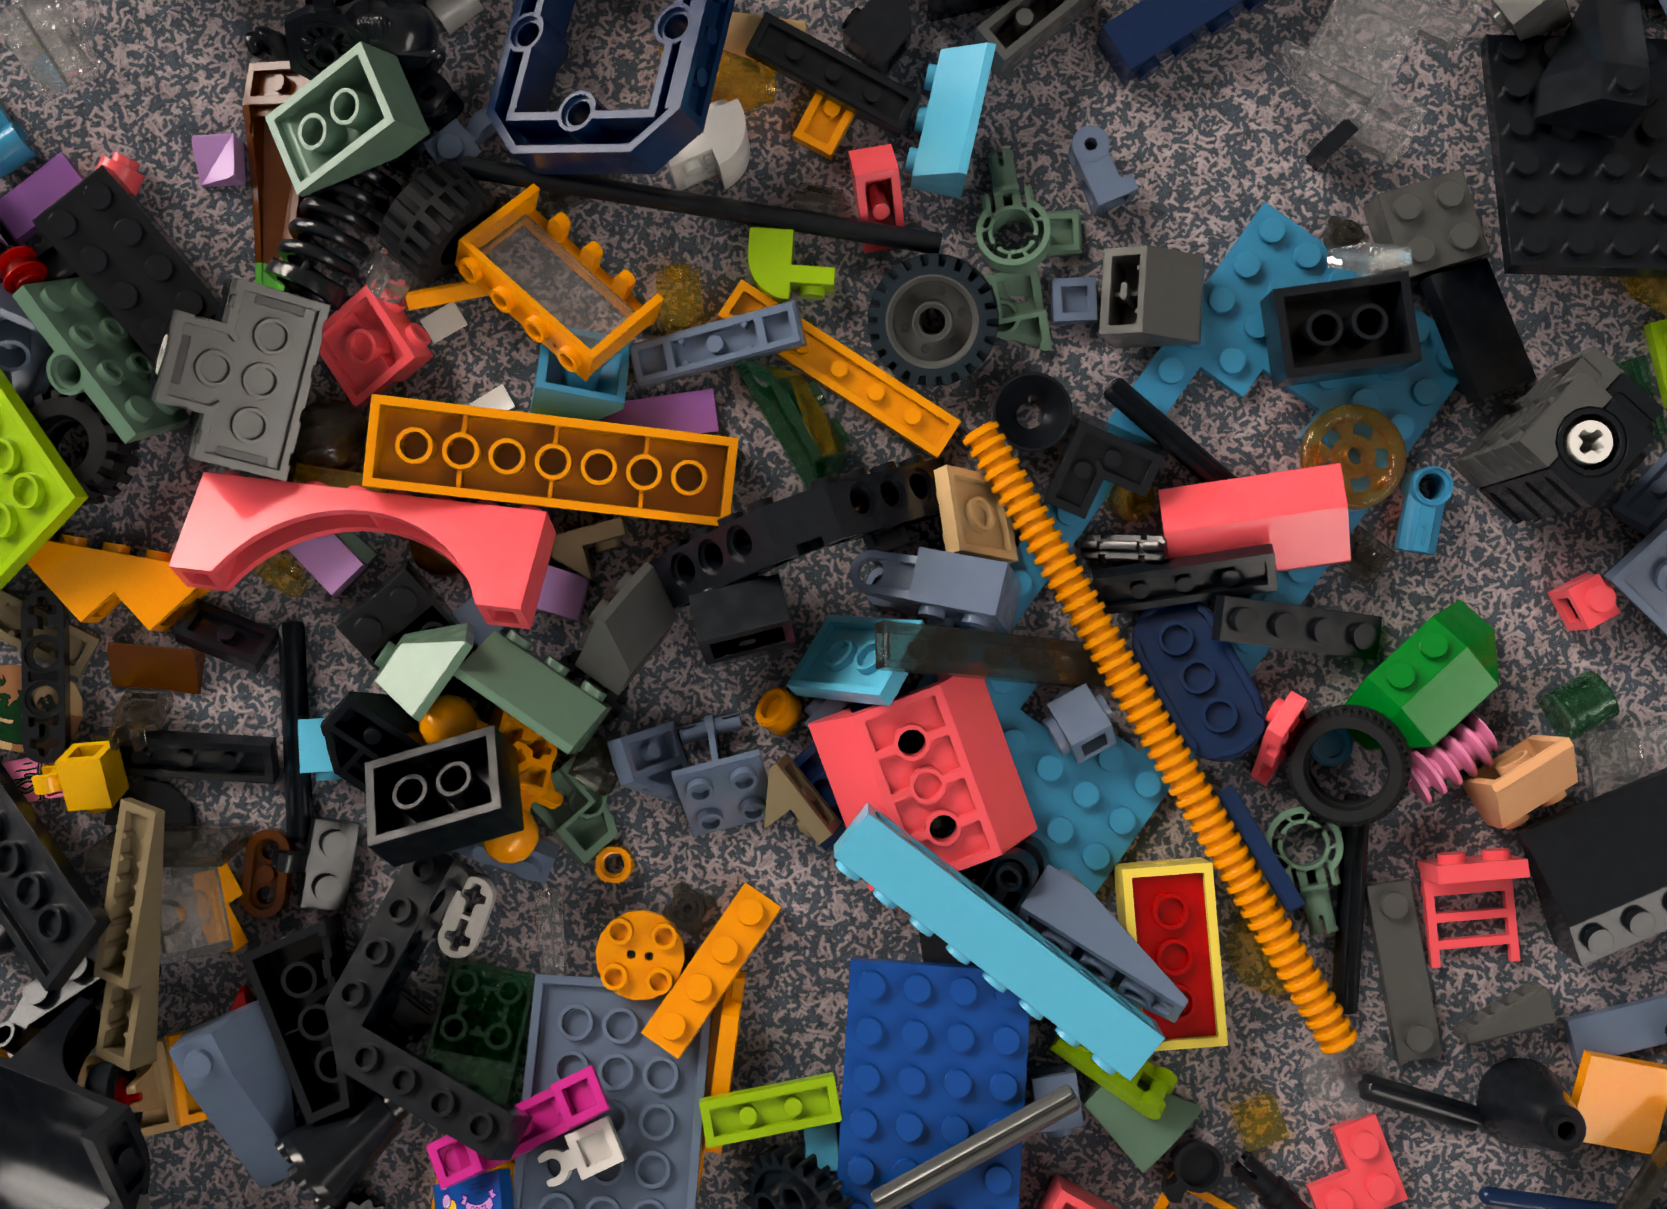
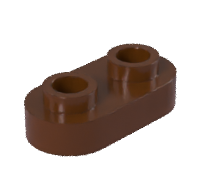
M278 828L257 832L249 839L246 846L241 883L243 895L240 896V901L243 909L250 916L259 919L269 918L285 909L290 899L293 873L276 872V868L271 867L272 858L268 856L266 851L267 845L270 842L277 844L279 849L295 851L293 839H289L287 832ZM265 886L270 887L274 892V898L271 902H266L261 897V891Z

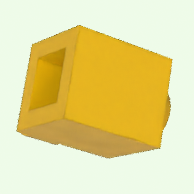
M117 740L73 743L57 759L55 764L44 765L41 768L43 775H35L31 778L36 795H46L62 790L67 811L87 810L90 814L102 813L112 809L129 789Z

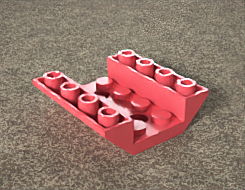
M977 661L935 676V683L895 697L890 706L873 705L854 713L848 708L808 723L846 829L868 802L958 871L1005 854L1038 829ZM913 729L924 735V744L918 752L909 754L899 748L898 742L900 736L905 731ZM938 816H950L955 820L953 833L945 838L933 836L930 833L931 822ZM867 883L869 891H873L875 888Z

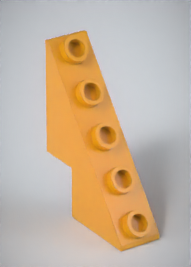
M60 534L59 542L47 541L27 562L30 568L72 614L83 623L98 624L123 602L149 631L166 632L190 610L197 598L201 600L211 591L210 589L187 587L169 567L173 555L171 553L146 549L145 558L130 555L132 546L104 541L102 550L87 547L89 539Z

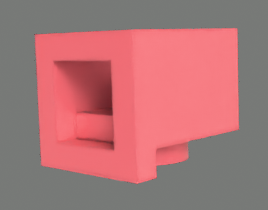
M1585 572L1547 592L1568 631L1590 630L1621 613L1616 605L1617 596L1615 590L1607 580L1602 579L1600 573L1589 575L1588 572ZM1566 598H1569V600H1570V602H1571L1573 608L1575 609V611H1576V613H1577V615H1578L1577 617H1576V615L1574 614V612H1573V610H1572V608H1571V606H1570V604H1569V602L1567 601Z

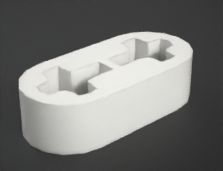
M471 875L462 891L457 890L442 921L443 925L438 933V944L443 953L451 958L466 957L477 948L481 941L497 894L495 885L484 875ZM478 884L481 886L480 894L486 896L485 902H478L474 906L472 913L466 912L470 897L464 894V890L471 889ZM464 919L468 921L465 936L470 938V943H464L459 948L453 946L454 938L448 936L449 931L457 930Z

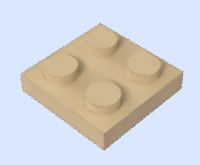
M947 464L933 470L943 530L942 537L946 552L1008 562L1009 564L1017 562L1018 555L1012 518L1006 517L1005 512L1008 511L1006 506L999 505L998 500L1001 498L998 493L993 494L991 492V488L994 487L991 481L986 482L984 480L986 473Z

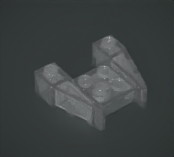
M1334 0L1308 50L1285 39L1273 65L1334 127L1344 119L1347 120L1349 118L1359 129L1349 139L1354 146L1394 165L1408 148L1428 108L1388 89L1416 35L1454 52L1470 31L1486 0Z

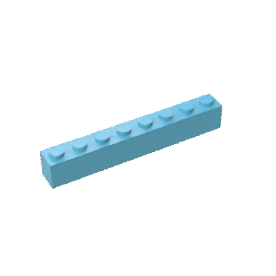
M868 802L834 844V858L838 860L835 865L843 874L853 881H858L861 877L875 889L872 893L880 902L890 909H895L898 905L910 914L909 921L917 930L928 937L935 933L947 942L946 949L953 957L965 965L972 961L985 972L982 975L990 985L1002 993L1009 989L1021 998L1019 1004L1035 1019L1041 1020L1045 1016L1057 1026L1055 1031L1064 1041L1075 1048L1082 1044L1093 1053L1091 1056L1093 1061L1108 1074L1114 1075L1117 1071L1131 1081L1165 1039L1154 1019Z

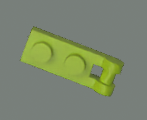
M1058 1034L1049 1048L1149 1119L1158 1120L1161 1118L1166 1107L1164 1098L1166 1094H1172L1178 1082L1177 1076L1171 1070L1156 1066L1149 1060L1144 1063L1131 1081L1117 1071L1114 1075H1110L1091 1058L1093 1053L1080 1044L1075 1048L1064 1041ZM1139 1079L1150 1086L1148 1091H1144L1137 1086Z

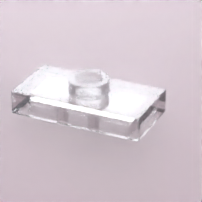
M1365 242L1331 249L1330 252H1327L1328 268L1356 271V277L1359 278L1384 274V270L1412 265L1411 248H1408V246Z

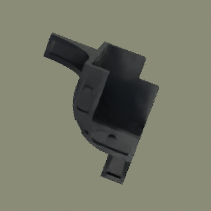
M79 997L9 1060L0 1056V1209H136L140 1194H148L151 1171L150 1156L146 1141L131 1107L78 1085L81 1068L92 1049L97 1045L100 1016L94 1002Z

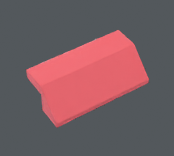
M1341 463L1158 490L1164 537L1167 539V559L1272 543L1275 553L1276 572L1351 561L1348 504Z

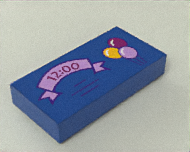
M510 1168L482 1173L445 1190H441L439 1184L433 1185L435 1209H514Z

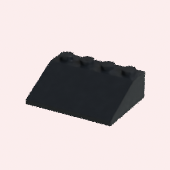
M1667 767L1517 830L1525 857L1528 859L1529 870L1552 940L1558 949L1580 966L1589 964L1667 931Z

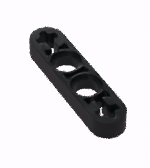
M39 590L26 596L21 606L22 745L29 759L45 764L56 762L71 744L69 609L52 591ZM47 598L48 604L56 606V614H50L47 617V629H58V636L45 634L33 636L34 628L43 630V618L34 614V608L42 606L43 599ZM50 642L57 648L58 658L53 665L44 668L35 662L33 654L39 644ZM44 686L54 688L59 697L56 707L47 712L38 709L34 703L35 693ZM59 716V725L49 724V737L58 739V747L51 748L49 756H45L43 748H36V739L44 738L45 724L34 725V717L50 719Z

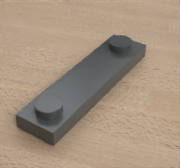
M1401 878L1366 884L1365 901L1394 1059L1398 1063L1443 1056L1411 880Z

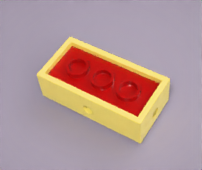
M1202 857L1117 863L1114 867L1118 922L1189 1000L1175 1023L1135 1005L1157 1022L1165 1037L1155 1051L1228 1046L1213 863Z

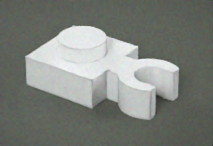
M606 1116L565 1135L564 1137L569 1147L568 1150H547L537 1158L539 1163L550 1159H556L560 1163V1173L546 1181L548 1187L558 1186L567 1181L572 1170L577 1168L581 1180H584L627 1160L610 1116Z

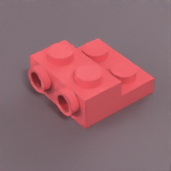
M366 284L344 303L339 310L335 311L327 321H324L322 329L323 338L319 354L355 408L366 407L371 403V394L380 395L394 382H404L434 357L427 347L431 343L429 334L421 325L410 321L404 312V309L407 307L406 299L396 288L388 287L387 284Z

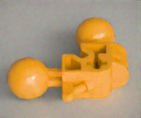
M450 694L439 696L419 722V731L427 744L495 725L517 748L524 830L484 841L481 844L487 855L499 863L512 864L524 861L533 853L539 841V827L532 814H530L531 804L534 802L549 809H556L563 803V796L556 791L551 775H553L551 769L553 761L557 756L558 747L498 706L494 708L488 723L477 720V715L471 704L460 696Z

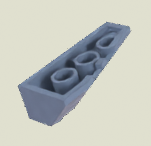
M1048 864L1021 905L1018 917L1106 984L1110 983L1117 986L1118 992L1131 1003L1175 1023L1189 1000L1096 896L1081 884L1077 876L1067 870H1058Z
M253 1001L185 1030L168 1052L189 1093L260 1189L290 1177L287 1169L294 1163L289 1164L276 1148L275 1142L290 1130L299 1127L298 1118L294 1114L293 1087L259 1001Z

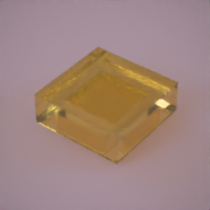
M1270 1091L1229 1106L1241 1141L1247 1152L1289 1137L1275 1098Z

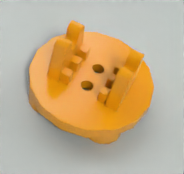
M647 909L628 911L614 918L601 933L595 950L597 969L603 985L607 989L614 991L617 995L632 1000L653 999L667 993L680 977L685 962L684 941L677 927L664 915ZM633 950L635 957H629L628 951ZM651 952L653 959H647L645 954Z

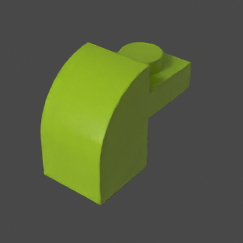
M750 227L748 264L756 289L780 304L791 300V291L799 292V297L807 300L825 299V293L834 294L835 267L793 265L794 230Z

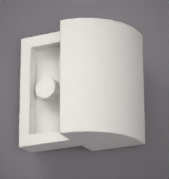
M736 98L729 102L723 99L711 103L704 131L667 163L677 190L682 191L715 175L719 176L726 190L742 177L749 162L750 144L745 115L739 99Z

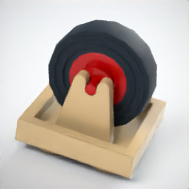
M164 1038L157 1040L156 1061L131 1071L124 1070L113 1063L96 1057L95 1053L88 1055L79 1074L80 1086L129 1105L144 1137L182 1128L176 1125Z

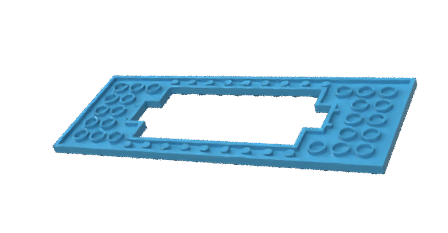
M1264 202L1204 285L1201 344L1161 346L1132 387L1164 415L1168 413L1198 370L1241 399L1261 372L1271 379L1260 301L1273 289L1370 275ZM1415 307L1422 355L1420 362L1402 371L1283 387L1317 411L1297 440L1329 463H1341L1348 504L1350 534L1459 382L1435 321ZM1117 408L1107 420L1108 423L1147 440L1150 438ZM1103 480L1085 519L1049 503L1047 504L1049 510L1046 514L1048 518L1054 517L1056 523L1053 526L1056 531L1061 529L1063 532L1060 538L1063 543L1068 541L1070 547L1067 548L1068 551L1113 490L1115 484ZM1026 541L1020 542L1016 547L1018 561L1009 564L1022 584L1012 629L1048 580L1047 577L1042 578L1040 572L1043 571L1040 564L1038 566L1034 565L1033 560L1036 559L1034 554L1027 553L1026 548L1029 546ZM1328 565L1276 572L1277 591L1251 594L1248 599L1300 606ZM960 626L914 690L935 683V676L975 661L979 663L1038 827L1030 835L1039 839L1047 848L1049 865L1058 870L1064 869L1073 873L1081 881V884L1095 895L1168 793L1169 783L1164 784L1161 777L1163 773L1162 771L1158 772L1155 770L1154 765L1156 761L1147 757L1146 754L1149 751L1147 747H1142L1138 751L1116 734L1117 744L1080 764L1076 763L1071 753L1061 756L1046 728L1020 710L1040 680L998 650L1008 635L997 633L996 639H987L971 634V628ZM1230 642L1249 676L1270 649V647ZM1191 752V754L1189 755V757L1192 759V757L1194 756L1193 752ZM942 815L933 820L951 834L953 833L955 820L950 816Z

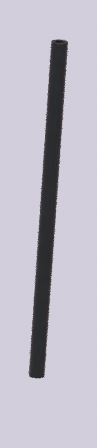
M465 156L462 164V169L474 180L522 188H528L534 183L541 191L768 228L792 229L794 232L921 253L940 252L942 233L582 174L537 175L526 165Z

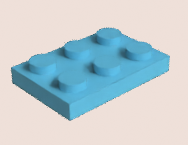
M828 615L786 686L796 696L890 706L899 693L913 664L920 656L922 648L932 631L922 620Z

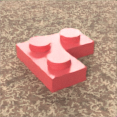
M1370 1111L1331 1126L1346 1169L1305 1184L1314 1209H1384L1408 1200L1375 1113Z

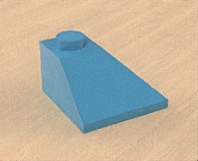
M567 328L590 349L606 337V335ZM631 341L596 370L586 382L575 372L566 370L558 361L557 356L541 343L530 413L597 421L623 410L630 357L628 345L631 344Z

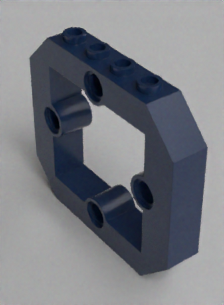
M516 0L486 114L510 153L535 174H655L704 131L735 0H676L675 4L668 6L660 13L654 24V35L664 49L649 109L608 110L589 91L580 90L567 96L561 103L559 110L554 112L546 111L556 72L564 64L568 56L569 46L565 38L575 0Z

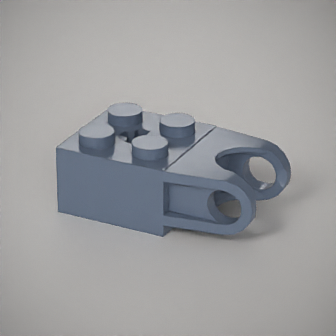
M919 547L917 556L880 550H867L860 553L853 560L850 567L852 584L860 592L866 594L872 604L878 608L928 620L927 625L941 630L953 631L954 625L971 628V634L987 639H996L997 633L1011 635L1022 584L1008 562ZM870 561L882 563L883 566L874 569L868 575L866 584L861 581L860 572L866 563Z

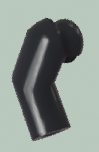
M266 26L255 27L254 32L245 34L244 42L250 54L259 56L266 52L268 55L273 56L276 61H289L286 35Z

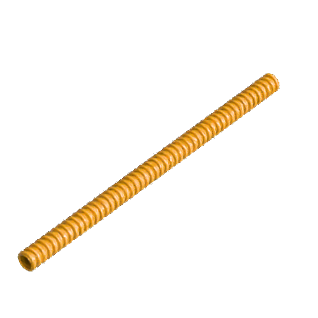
M989 421L965 436L963 440L964 446L970 445L972 449L970 452L971 458L977 457L979 461L977 468L979 470L984 469L986 473L984 480L986 482L991 481L994 486L991 488V492L993 494L998 493L1001 499L998 500L1000 506H1006L1008 510L1005 512L1006 517L1013 518L1015 522L1012 524L1013 529L1020 530L1022 534L1019 536L1020 541L1027 542L1029 546L1026 548L1027 553H1033L1036 557L1033 560L1034 565L1038 566L1040 564L1043 569L1040 575L1042 578L1047 577L1050 581L1047 587L1049 590L1054 589L1057 595L1054 599L1056 602L1061 601L1064 607L1061 610L1063 614L1069 613L1071 617L1068 621L1070 626L1076 625L1079 630L1075 633L1077 638L1083 637L1086 642L1082 645L1085 650L1090 649L1093 654L1090 656V660L1092 662L1097 661L1100 666L1097 668V672L1099 674L1104 673L1107 678L1104 681L1105 685L1112 686L1114 690L1111 693L1114 699L1119 698L1121 702L1118 705L1121 711L1126 710L1128 714L1125 717L1128 723L1133 722L1135 726L1132 729L1135 735L1140 734L1142 737L1139 742L1140 745L1149 749L1146 754L1147 757L1156 761L1154 768L1158 772L1162 771V782L1164 784L1169 783V794L1171 796L1176 795V806L1185 810L1182 814L1183 818L1192 822L1189 827L1193 833L1197 832L1199 834L1197 841L1200 845L1205 844L1204 853L1207 857L1213 858V868L1220 870L1219 879L1222 882L1226 881L1228 883L1225 888L1229 894L1235 895L1232 901L1236 906L1242 907L1240 914L1243 918L1249 919L1247 926L1249 930L1256 931L1254 938L1256 942L1263 943L1261 950L1263 954L1270 955L1269 964L1271 967L1278 968L1276 976L1280 980H1285L1283 988L1287 992H1292L1290 999L1293 1004L1299 1005L1297 1010L1299 1015L1306 1017V1027L1314 1030L1312 1032L1314 1040L1321 1042L1319 1049L1323 1054H1337L1346 1050L1354 1044L1358 1038V1032L1354 1028H1349L1351 1021L1349 1017L1342 1015L1344 1010L1342 1005L1335 1003V993L1327 991L1329 983L1324 978L1320 979L1322 971L1319 967L1313 966V956L1305 953L1307 946L1304 942L1298 941L1300 937L1299 932L1295 929L1291 930L1293 922L1290 918L1283 916L1285 909L1282 905L1276 904L1278 901L1277 895L1269 892L1271 888L1270 883L1261 879L1264 875L1263 871L1259 868L1255 869L1256 860L1253 856L1248 857L1249 848L1246 844L1240 843L1242 839L1241 834L1232 830L1235 824L1232 820L1225 818L1228 813L1227 810L1223 807L1219 808V797L1217 795L1212 796L1211 791L1213 787L1210 783L1205 784V773L1203 771L1198 772L1196 769L1199 765L1198 761L1189 757L1192 752L1191 749L1182 745L1184 741L1182 735H1176V724L1173 722L1169 723L1167 719L1170 716L1167 710L1162 711L1160 707L1163 704L1160 698L1155 699L1153 696L1156 690L1153 686L1148 687L1146 684L1149 678L1146 674H1140V663L1133 662V651H1127L1124 646L1127 643L1126 639H1120L1117 635L1120 629L1118 626L1113 627L1110 623L1113 617L1111 614L1104 613L1103 608L1106 605L1103 601L1098 602L1096 599L1099 593L1096 589L1091 591L1089 587L1091 583L1090 578L1084 579L1081 574L1084 571L1083 566L1077 567L1074 562L1077 556L1075 553L1070 555L1067 548L1070 547L1068 541L1063 543L1060 536L1063 535L1061 529L1056 531L1053 524L1056 523L1054 517L1048 518L1046 512L1049 509L1047 505L1041 506L1039 502L1042 498L1040 493L1034 494L1032 490L1035 486L1032 481L1027 482L1025 476L1028 474L1025 469L1020 470L1018 467L1021 461L1018 457H1012L1011 452L1013 448L1011 445H1005V434L998 433V422Z

